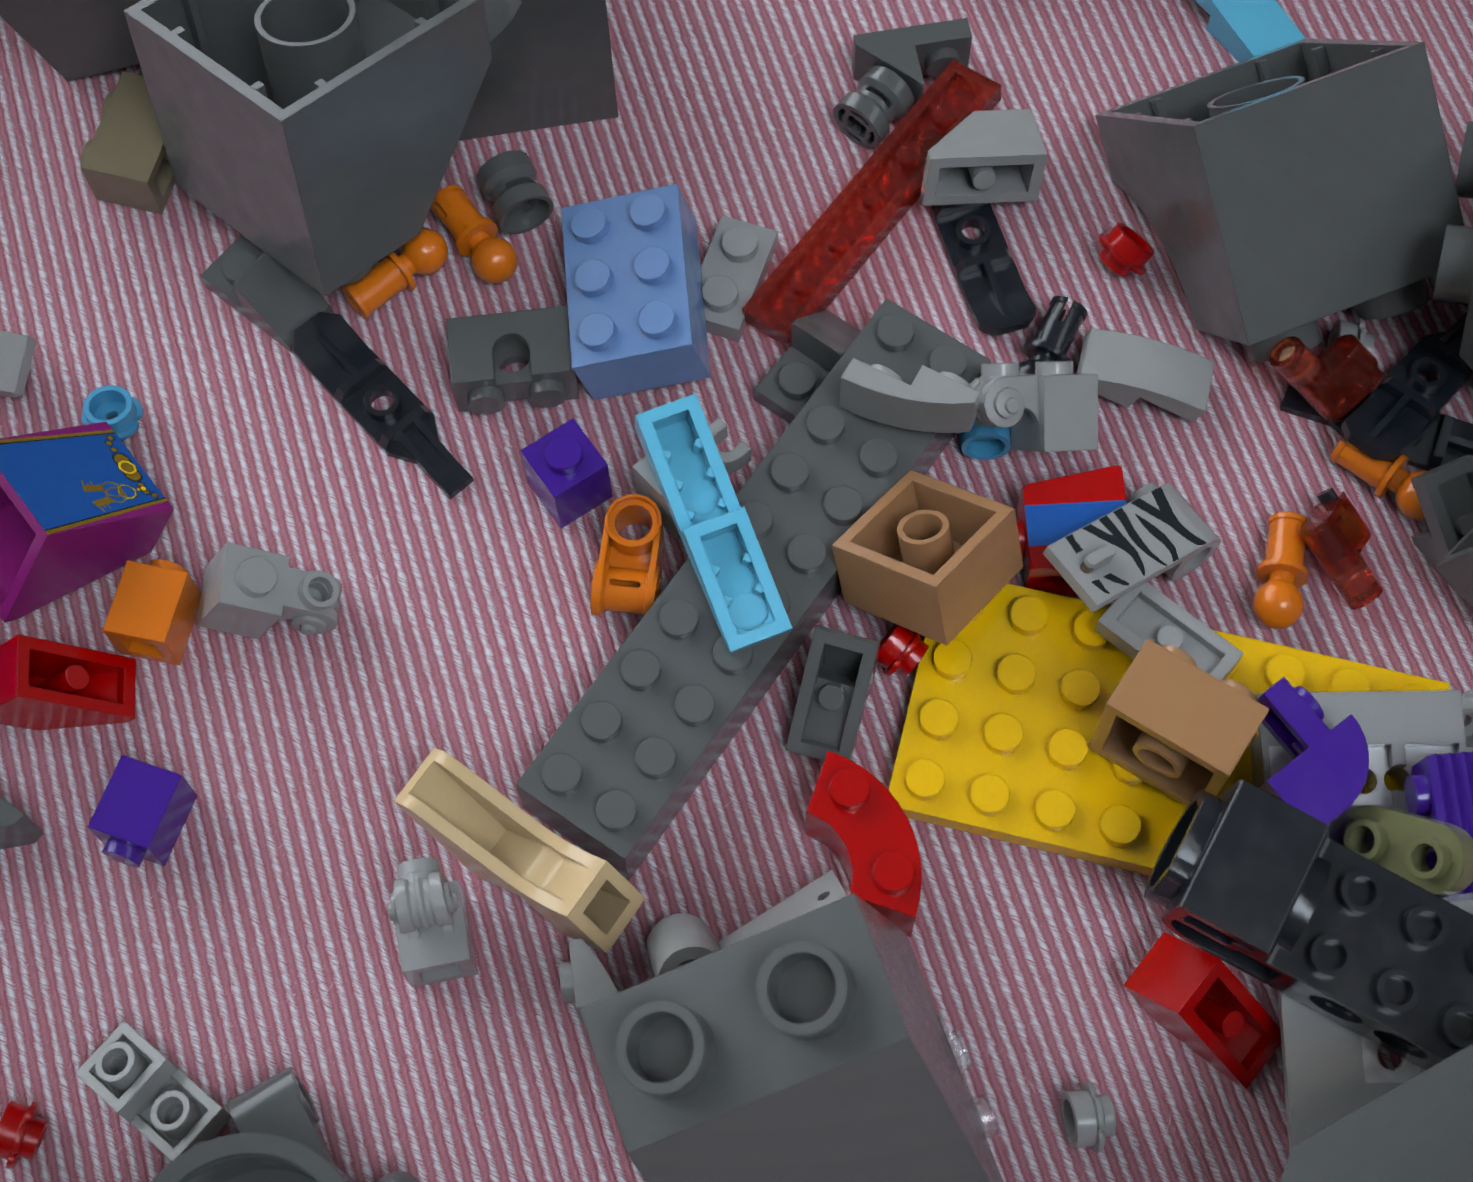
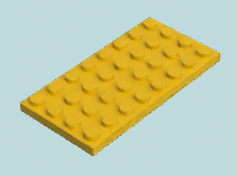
M1007 583L947 646L925 637L924 642L929 645V648L918 664L889 786L890 793L898 801L907 818L1150 876L1162 848L1187 806L1089 749L1106 703L1133 662L1132 658L1095 631L1098 620L1110 606H1103L1092 613L1082 600ZM1213 630L1244 653L1240 662L1226 679L1244 685L1255 696L1258 693H1264L1283 677L1294 688L1300 686L1308 692L1449 690L1450 683ZM1258 729L1250 743L1258 736ZM1250 743L1218 794V798L1221 797L1225 790L1239 780H1244L1253 785ZM1385 774V786L1390 791L1400 790L1397 779ZM1366 783L1361 791L1362 794H1366Z

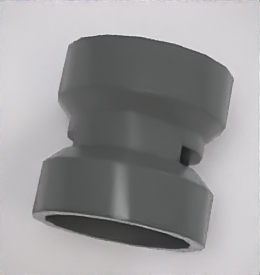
M876 65L872 66L858 81V91L847 93L833 108V116L836 124L850 140L868 149L876 148L889 134V124L894 121H900L914 106V97L906 82L897 73L889 68Z
M520 150L506 151L492 157L480 167L476 176V182L483 196L488 201L494 203L492 214L499 228L507 234H521L531 231L548 219L553 211V202L547 190L542 184L535 182L537 171L527 153Z

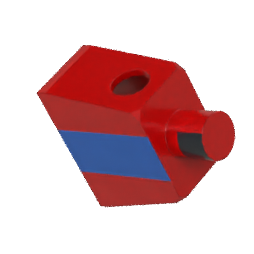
M1122 465L1030 483L1021 488L1016 518L1023 561L1024 587L1061 596L1079 597L1044 556L1043 552L1050 544L1127 504Z

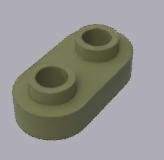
M1366 805L1353 810L1341 826L1339 844L1435 895L1459 893L1466 889L1473 881V839L1469 833L1459 826L1392 807ZM1371 829L1375 837V843L1369 852L1366 845V837ZM1431 847L1435 849L1437 854V863L1432 870L1426 862V856Z

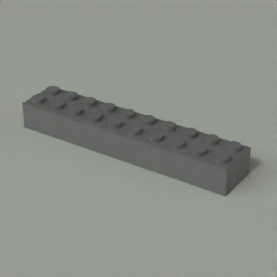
M887 298L736 495L740 507L745 506L793 629L785 634L729 654L691 561L688 558L516 783V788L525 810L588 853L608 861L628 880L637 871L842 590L832 544L910 470L926 475L956 434L902 429L878 423L839 408L841 377L852 358L870 366L879 364L888 367L897 373L903 382L909 385L912 384L922 365L939 373L943 371L954 373L965 379L968 383H971L974 379L981 376V364L990 363L991 361Z

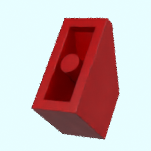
M17 634L0 646V724L40 731L130 722L135 719L136 659Z
M1163 932L1123 985L1160 1026L1235 1084L1246 1090L1281 1044L1280 1027L1220 958Z

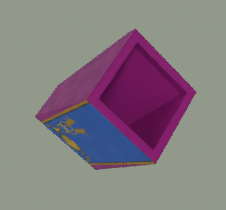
M107 422L0 438V617L4 623L17 620L125 566L127 560L135 561L151 553L174 511V508Z

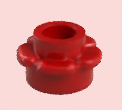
M1118 222L1109 234L1101 233L1099 235V242L1104 247L1099 253V257L1112 271L1125 278L1131 271L1138 275H1144L1147 272L1144 266L1155 252L1150 244L1136 231Z
M894 624L880 641L877 663L884 667L883 673L886 676H891L896 670L907 676L916 667L929 648V645L921 640L922 635L897 624Z
M11 1100L1 1117L0 1158L8 1160L6 1168H14L20 1157L33 1161L37 1154L49 1120L38 1117L40 1107L36 1101H33L28 1106Z

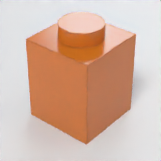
M153 559L150 565L127 560L105 621L103 632L121 654L180 666L199 610L201 593L188 571L174 562Z

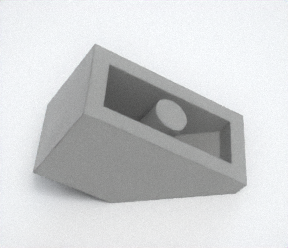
M1032 109L973 111L935 144L927 153L920 194L922 206L1038 201L1048 154Z

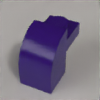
M1283 677L1266 690L1257 700L1260 704L1269 708L1262 724L1293 760L1267 780L1259 789L1328 825L1353 804L1364 787L1369 769V751L1366 738L1359 723L1352 714L1330 730L1322 721L1324 712L1317 700L1300 686L1294 688Z

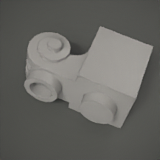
M1073 361L1035 362V374H1019V363H982L981 376L969 383L972 389L981 392L974 425L999 428L1011 427V449L1036 452L1098 450V374L1073 373Z
M227 542L205 567L196 626L259 639L277 620L285 618L291 619L290 625L304 635L330 632L336 629L338 625L339 615L336 611L340 607L338 599L341 596L342 584L324 571L308 572L288 567L290 556Z
M416 858L400 863L397 866L398 879L394 880V892H391V904H387L389 920L393 921L396 927L402 973L411 987L478 975L467 898L459 881L448 882L447 878L443 877L439 870L438 860L435 858Z

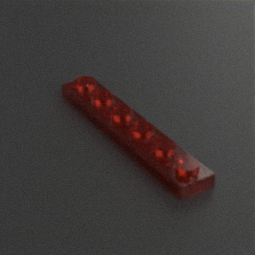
M952 60L742 308L745 322L785 347H792V323L796 319L826 311L920 198L928 151L973 111L993 110L1001 100V84Z

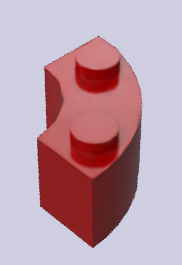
M827 751L807 808L805 834L827 846L843 865L850 888V895L853 893L857 894L906 933L908 937H911L920 902L922 871L919 848L910 822L895 797L874 775L855 762Z

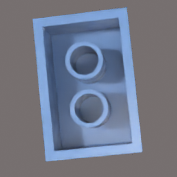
M678 184L561 208L571 363L573 371L594 400L710 378L697 223Z

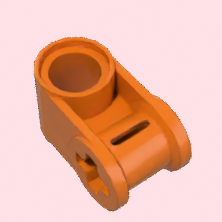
M640 494L624 495L616 499L608 507L605 515L600 555L596 561L592 580L590 603L592 616L602 617L605 611L639 614L644 617L661 594L662 561L665 547L662 517L657 504L646 496ZM640 523L651 529L645 537L639 540H628L620 535L621 531L631 524Z

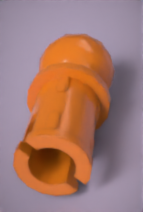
M453 184L440 190L436 194L435 202L432 203L430 209L453 235L452 237L456 240L455 247L457 252L463 257L472 256L471 265L475 275L485 283L500 284L509 280L516 272L518 256L514 246L504 238L496 237L498 233L497 224L492 219L485 218L480 214L461 186Z
M422 228L419 235L402 245V254L397 256L393 252L376 264L367 276L355 283L344 286L342 288L344 296L353 309L363 319H367L373 311L404 289L410 292L416 288L415 280L412 277L415 273L432 275L440 271L448 257V247L445 239L437 231Z
M1340 440L1331 454V462L1339 464L1376 489L1374 496L1379 499L1389 490L1393 492L1399 509L1406 517L1415 520L1425 519L1411 478L1426 471L1409 473L1404 470L1409 461V457L1405 454H1402L1394 462L1374 460L1349 442Z
M1278 512L1269 517V533L1265 559L1258 564L1256 570L1257 578L1264 584L1258 588L1252 600L1253 611L1257 619L1264 626L1275 630L1286 629L1296 623L1304 610V598L1298 587L1306 584L1309 575L1307 568L1303 566L1309 520L1305 516L1294 512Z

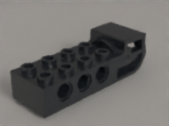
M1244 780L1237 781L1225 790L1220 798L1205 790H1200L1192 798L1171 831L1145 887L1144 897L1166 908L1161 920L1170 930L1200 949L1220 958L1224 962L1424 1070L1433 1067L1473 1044L1472 914L1327 837L1331 829L1329 825Z

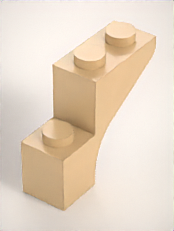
M433 748L393 801L475 876L521 896L560 933L573 939L582 938L587 945L606 954L646 899L608 861L594 856L564 840L457 759L437 748Z

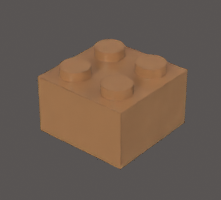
M913 470L904 475L832 544L845 603L946 646L1023 568L1015 508Z
M1147 638L1106 703L1089 749L1183 805L1188 806L1192 798L1200 790H1205L1216 797L1218 796L1268 713L1269 708L1260 704L1255 694L1244 685L1228 679L1221 681L1198 668L1195 660L1182 649L1167 644L1160 646Z

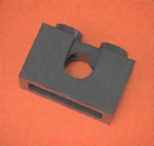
M568 306L446 319L451 385L459 412L472 411L477 414H492L501 411L505 407V401L529 399L532 405L543 408L558 406L565 400L580 399L578 376L573 371L571 363ZM513 363L526 364L523 369L516 372L503 371L506 366Z

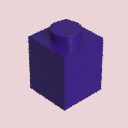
M574 418L520 450L529 486L561 529L613 497L608 464Z
M121 755L87 827L105 845L102 853L106 856L136 868L140 867L143 859L165 867L198 795L182 775Z

